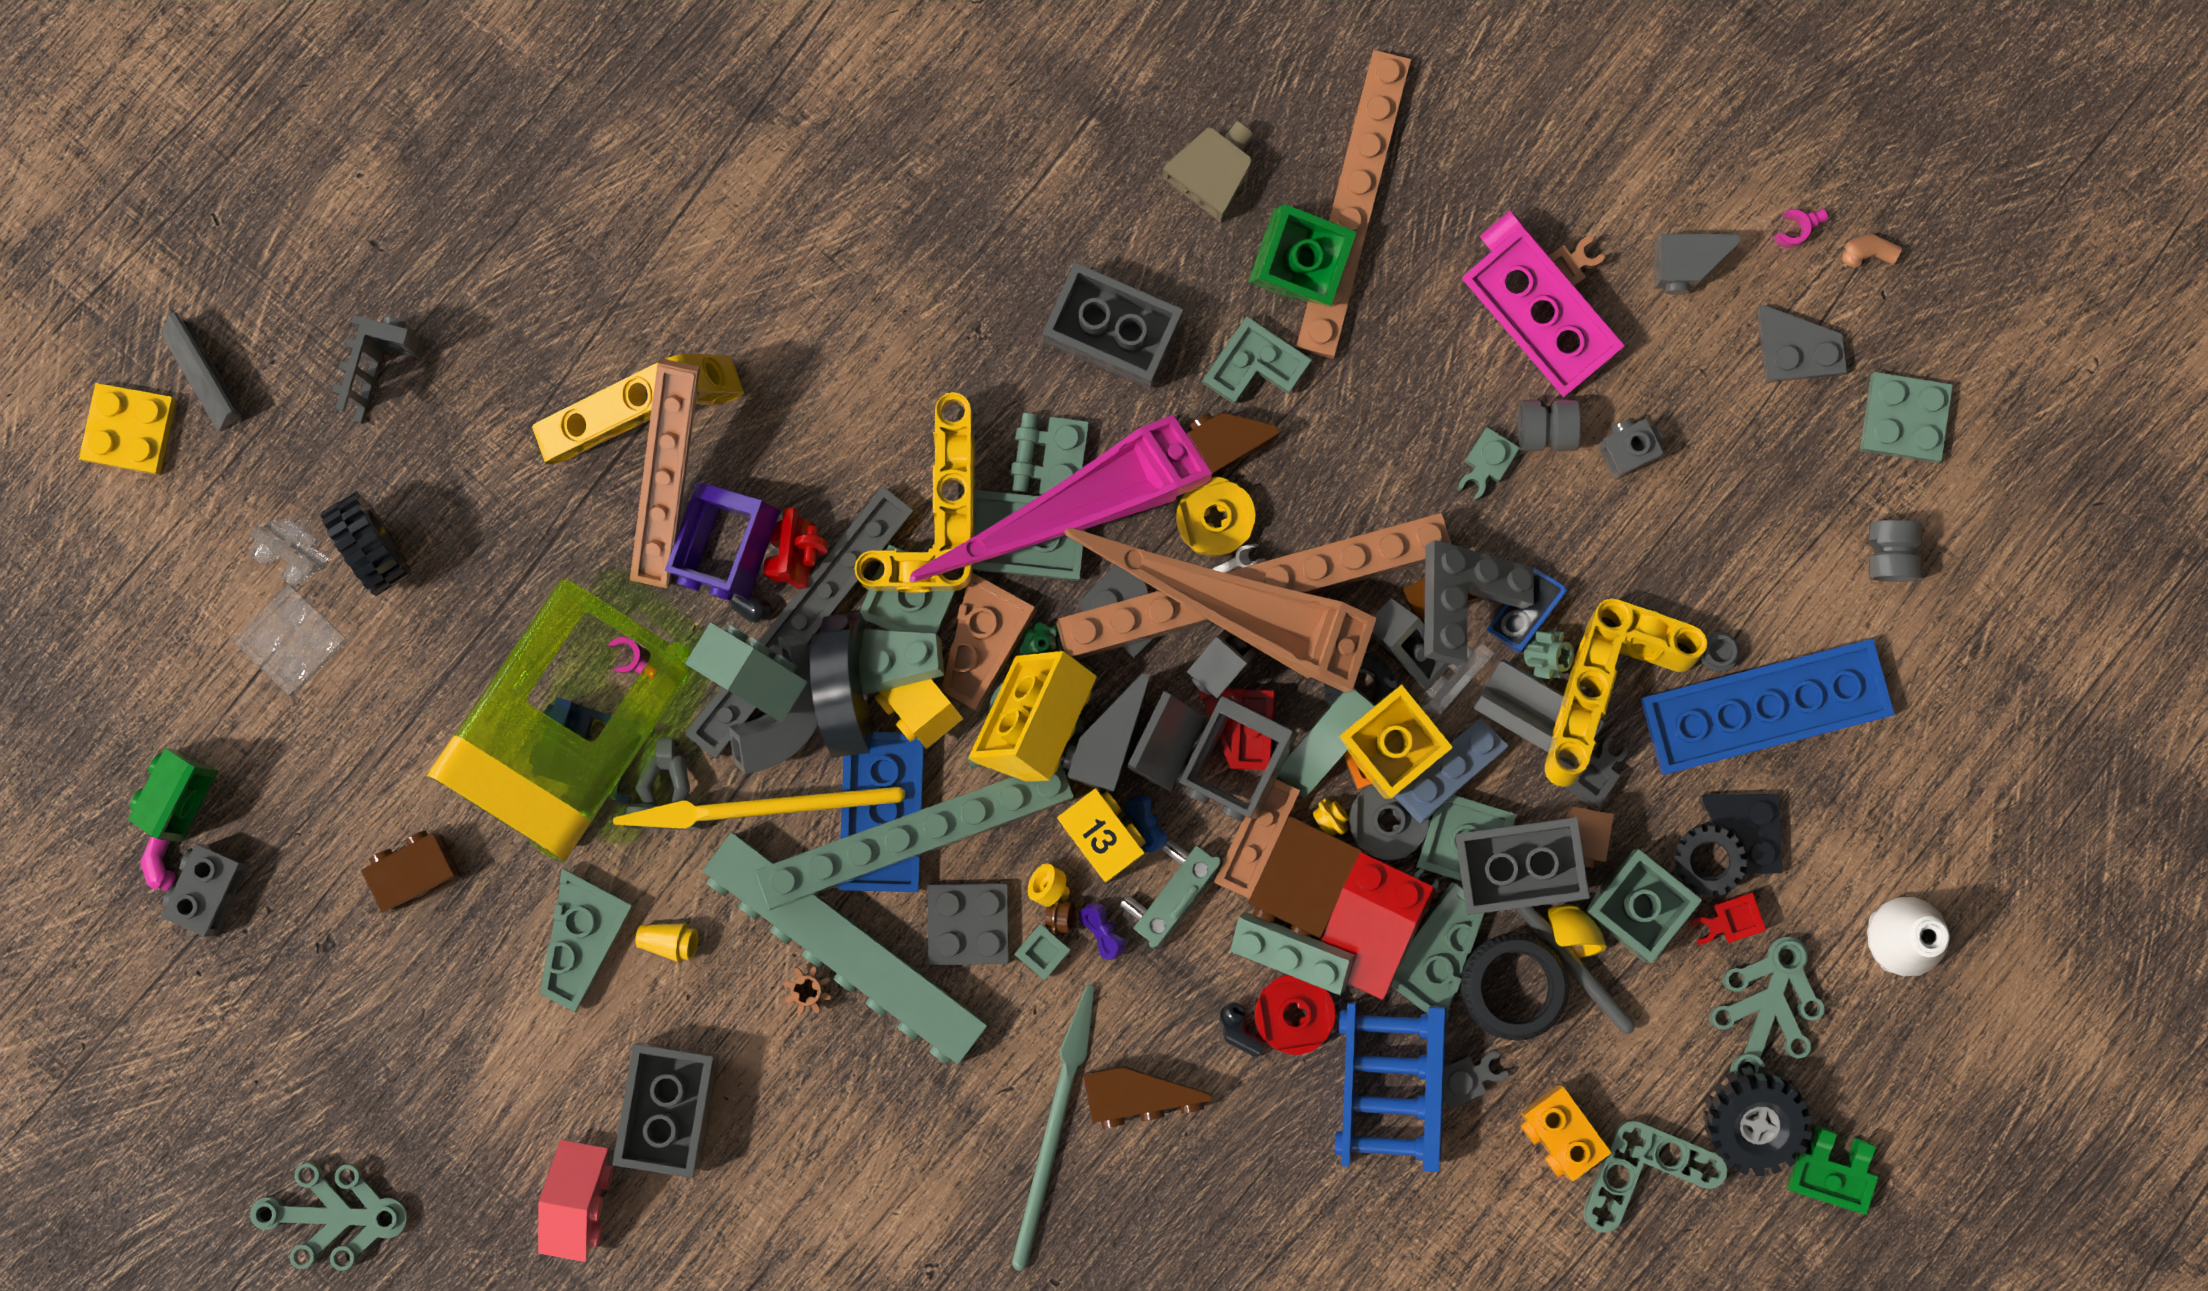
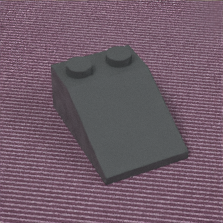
M1142 673L1079 738L1077 747L1069 745L1063 764V770L1069 771V781L1096 788L1103 792L1108 791L1113 795L1115 794L1149 685L1150 675Z
M1164 691L1130 759L1128 771L1170 792L1174 784L1182 787L1183 784L1179 783L1188 765L1185 761L1191 749L1195 750L1205 730L1202 726L1206 718L1173 695Z

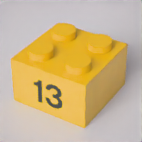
M1095 788L1060 814L1057 819L1103 881L1108 883L1144 855L1140 847L1146 844V842L1132 823L1124 827L1116 815L1122 811L1109 792L1106 791L1100 795Z

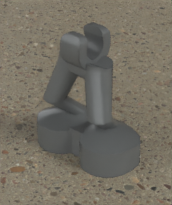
M658 738L656 740V755H650L645 758L635 787L643 804L625 807L624 815L659 806L651 788L660 771L670 772L674 786L671 803L687 800L690 785L686 759L682 756H676V742L671 738ZM697 821L693 826L686 829L624 825V827L630 829L702 830V821Z

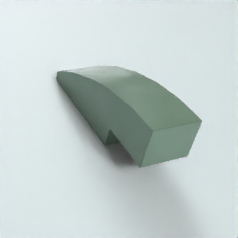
M1355 687L1350 692H1342L1288 755L1278 777L1287 785L1300 790L1299 795L1305 798L1347 751L1339 735L1376 704Z

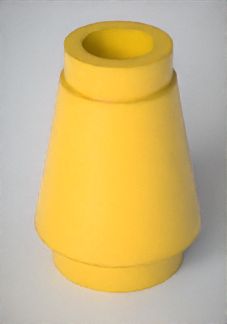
M687 923L641 924L636 934L637 948L678 963H682L684 960L691 961L695 956L698 946V931L690 928Z

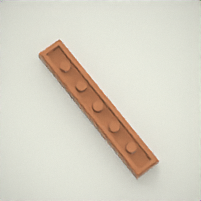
M663 358L657 363L630 573L631 581L667 589L672 582V574L665 571L679 530L700 375L699 366Z

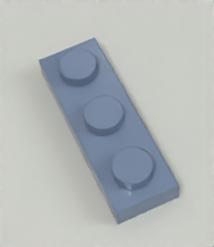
M1482 718L1477 720L1451 743L1453 747L1394 796L1420 824L1426 821L1507 750L1508 745Z

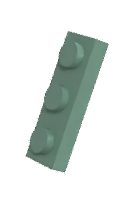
M1245 911L1238 918L1230 952L1338 995H1341L1346 988L1354 959V954L1306 935L1297 934L1293 930L1276 923H1269Z

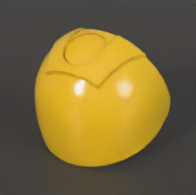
M1558 905L1548 909L1549 925L1553 928L1555 941L1559 946L1569 947L1579 959L1596 955L1607 948L1603 934L1590 915L1579 909L1578 906Z

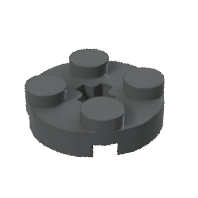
M1371 785L1361 791L1352 803L1348 824L1351 836L1360 850L1373 858L1389 861L1404 858L1418 848L1427 835L1429 818L1420 824L1395 797L1384 799L1377 789ZM1385 809H1391L1393 816L1400 819L1399 825L1392 827V832H1386L1384 825L1377 822L1378 817L1384 816Z

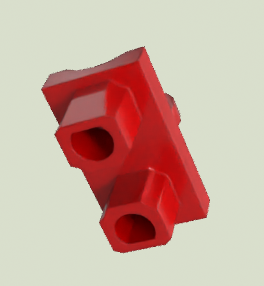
M793 507L784 509L783 520L776 523L769 543L779 548V554L764 559L763 573L773 582L787 581L798 590L808 588L810 566L815 565V557H820L827 553L828 542L826 539L818 536L819 528L812 521L800 517L797 514L798 510Z

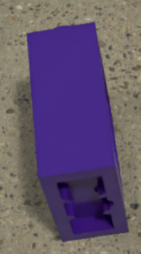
M697 481L665 571L679 577L677 584L699 592L702 585L711 588L710 595L732 602L733 596L749 600L781 511L762 500ZM719 509L750 518L727 581L697 572Z

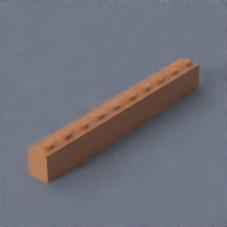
M1439 513L1225 573L1312 595L1425 563V546L1434 540L1451 544L1443 515ZM1156 591L1059 618L1056 625L1064 652L1077 660L1211 623V621L1161 591Z

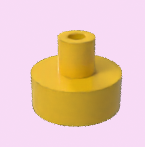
M1043 864L1035 870L1030 878L1027 890L1031 900L1045 907L1055 904L1060 897L1065 901L1070 893L1069 887L1066 886L1065 873L1051 864Z

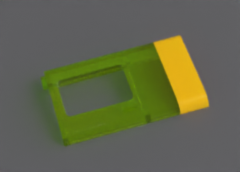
M562 578L426 777L444 785L528 838L530 844L537 850L563 864L692 671V668L685 664L692 652L679 642L673 641L671 644L579 585ZM586 614H591L647 649L651 654L650 660L598 738L594 741L585 740L531 706L528 702L529 694L580 619Z

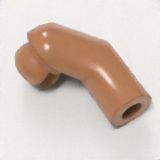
M1867 234L1850 240L1844 246L1846 251L1842 254V261L1850 267L1857 268L1861 266L1863 259L1874 256L1894 265L1901 253L1902 247L1874 234Z

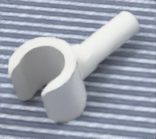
M1259 544L1245 545L1237 550L1234 558L1212 568V570L1225 573L1240 567L1243 568L1264 562L1265 558L1251 562L1248 557L1249 551L1252 548L1258 547Z

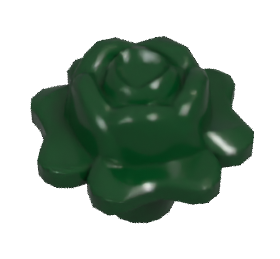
M1041 622L1035 624L1034 630L1027 629L1024 631V643L1019 648L1022 655L1064 651L1057 626L1048 627Z

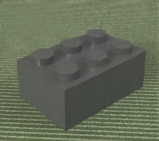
M1074 262L1043 330V343L1151 390L1182 321L1183 309Z
M1577 817L1455 834L1467 915L1590 899Z
M644 1042L633 1044L612 1165L694 1178L699 1175L719 1054Z

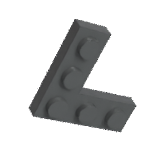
M1437 540L1428 543L1425 546L1424 657L1457 666L1466 662L1468 594L1525 609L1534 604L1533 567Z

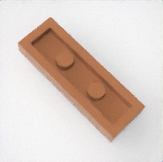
M1276 779L1257 819L1245 817L1244 821L1241 822L1215 878V884L1250 899L1297 801L1300 790Z

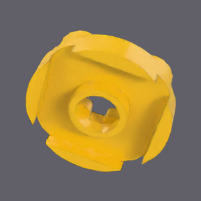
M1211 477L1210 483L1186 492L1182 496L1176 512L1177 529L1183 541L1195 553L1209 557H1223L1236 552L1249 540L1255 523V508L1249 494L1242 487L1222 477ZM1217 507L1218 512L1226 513L1227 518L1221 521L1222 527L1214 528L1212 523L1205 522L1204 517L1210 514L1209 508Z

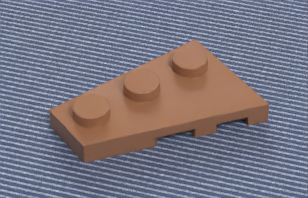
M972 573L971 581L965 588L962 605L959 607L957 617L959 621L954 644L951 645L941 691L978 712L1037 609Z

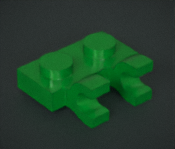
M1815 1125L1810 1142V1152H1804L1803 1155L1799 1152L1796 1153L1795 1159L1797 1162L1792 1166L1786 1189L1867 1215L1878 1180L1876 1174L1867 1172L1876 1146L1868 1141L1853 1137L1848 1165L1829 1160L1837 1134L1830 1129Z

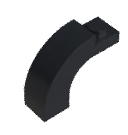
M861 612L823 617L820 633L812 634L810 681L813 704L820 732L832 758L870 753L875 722L865 703L859 674V657L865 628V621Z

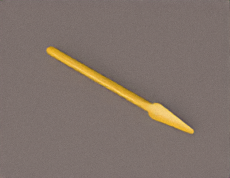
M889 787L696 806L688 801H679L618 816L613 819V823L627 826L686 829L693 826L697 821L899 803L905 799L906 793L901 787Z

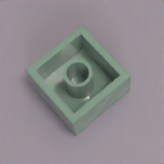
M710 623L685 662L687 666L783 723L807 684L806 680L794 674L798 667L797 665L779 654L775 656L776 653L771 651L770 648L752 637L749 638V636L729 624L725 630H722Z
M1634 849L1629 851L1582 911L1590 915L1600 928L1642 962L1652 963L1702 900L1641 850Z

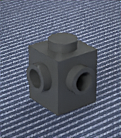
M1629 418L1611 428L1613 434L1604 438L1598 444L1615 480L1656 461L1664 454L1661 449L1664 447L1662 435L1655 425L1650 427L1647 419L1635 423L1633 418Z

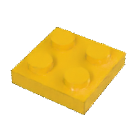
M95 383L79 459L89 463L160 475L176 399L170 396Z

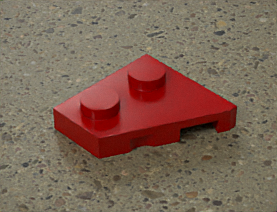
M1226 689L1216 698L1213 694L1208 695L1198 690V694L1201 700H1203L1210 718L1220 697L1224 696L1275 721V691ZM1229 718L1219 739L1230 769L1265 771L1273 755L1274 740Z

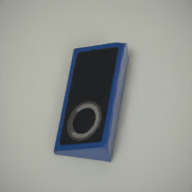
M1534 567V604L1525 609L1505 604L1486 629L1488 633L1516 654L1522 651L1568 590L1562 584Z

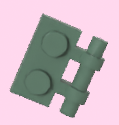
M1023 413L1021 428L1016 429L1015 440L1019 443L1016 462H1013L1011 465L1010 475L1014 476L1012 491L1028 493L1029 479L1041 480L1039 496H1041L1082 469L1089 422L1050 417L1048 432L1036 430L1038 415ZM1034 444L1046 446L1043 467L1031 465Z

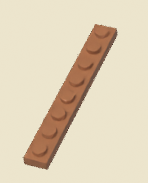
M1377 50L1372 52L1329 218L1330 222L1357 233L1332 305L1328 307L1310 302L1307 303L1296 350L1334 359L1411 61L1409 58Z

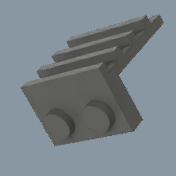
M356 315L353 317L352 323L358 327L355 340L347 338L345 346L352 350L348 363L340 362L339 369L345 373L342 386L334 384L332 392L339 396L336 410L345 412L347 403L357 406L353 420L357 423L363 424L384 350L422 359L426 344L415 336V330L406 327L407 323L401 320L383 317V321L379 322ZM360 358L370 362L368 372L358 367ZM354 380L364 384L361 395L352 390Z

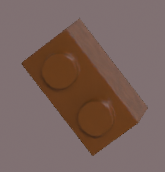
M424 830L405 840L407 846L395 853L391 849H387L369 858L371 865L363 868L361 872L382 913H393L462 877L441 834H428L427 830Z

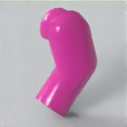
M151 836L141 858V867L146 883L150 888L154 890L159 888L162 891H167L176 881L175 873L171 870H166L163 862L171 841L158 840Z

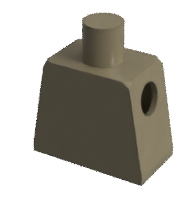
M1235 122L1224 137L1213 128L1208 127L1163 168V179L1221 223L1251 170L1253 160L1243 150L1253 139L1254 135L1246 126L1239 122Z

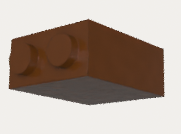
M1289 816L1248 901L1249 905L1255 907L1252 915L1269 923H1275L1278 918L1290 924V929L1297 934L1306 935L1311 938L1315 936L1322 939L1345 882L1359 853H1362V851Z

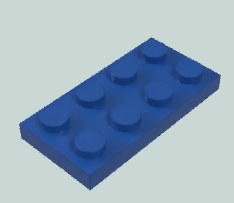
M873 732L870 753L843 756L842 792L901 787L905 790L906 797L899 803L841 808L840 839L922 810L924 746L917 737L910 742L902 732ZM921 856L839 885L838 890L919 893Z

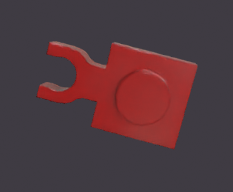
M1753 893L1714 905L1718 915L1716 918L1700 917L1690 921L1691 926L1705 923L1710 929V933L1706 938L1697 940L1698 946L1712 941L1717 934L1722 932L1725 934L1727 943H1731L1766 931Z

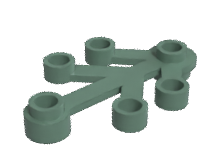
M1778 938L1769 946L1766 958L1742 969L1730 968L1723 974L1722 982L1724 987L1731 992H1741L1746 989L1748 982L1772 973L1767 989L1729 1006H1715L1709 1013L1710 1024L1716 1029L1726 1030L1731 1028L1735 1021L1759 1011L1744 1054L1738 1055L1731 1063L1730 1072L1733 1071L1736 1077L1742 1076L1740 1074V1066L1744 1062H1749L1752 1065L1754 1074H1758L1759 1066L1765 1067L1760 1058L1775 1018L1786 1039L1784 1042L1785 1052L1790 1057L1797 1059L1804 1058L1810 1053L1811 1043L1807 1037L1802 1035L1783 995L1788 980L1800 1000L1797 1010L1803 1019L1809 1021L1820 1019L1824 1014V1004L1815 997L1803 971L1808 962V952L1804 944L1796 938ZM1785 949L1790 950L1793 954L1792 962L1787 965L1780 959V954ZM1734 972L1739 973L1742 977V983L1737 988L1732 987L1729 983V977ZM1809 1001H1813L1817 1005V1012L1813 1016H1808L1805 1013L1804 1008ZM1720 1010H1725L1729 1016L1727 1023L1724 1025H1719L1715 1019L1717 1012ZM1799 1038L1802 1040L1804 1048L1801 1053L1795 1054L1791 1049V1043Z
M307 1162L297 1167L295 1180L301 1187H309L326 1207L285 1206L281 1199L268 1196L257 1200L250 1211L252 1223L262 1230L276 1228L282 1223L326 1224L307 1243L300 1244L292 1249L290 1262L297 1269H305L312 1266L317 1260V1255L348 1226H366L348 1245H341L331 1252V1265L339 1271L347 1270L356 1264L358 1256L378 1237L388 1239L399 1235L405 1229L408 1221V1213L405 1206L395 1198L381 1199L364 1180L361 1169L355 1164H346L339 1167L335 1173V1182L343 1189L351 1188L367 1209L351 1208L322 1176L320 1166L314 1162ZM306 1167L314 1171L315 1176L312 1182H307L303 1178L302 1173ZM345 1169H350L354 1172L355 1178L351 1184L343 1180L342 1174ZM264 1206L268 1207L272 1212V1217L269 1221H264L260 1216V1210ZM383 1211H388L392 1215V1223L389 1226L383 1225L380 1221V1215ZM300 1249H305L309 1252L310 1259L307 1263L299 1261L298 1252ZM341 1250L348 1252L350 1256V1261L347 1265H343L338 1261V1253Z

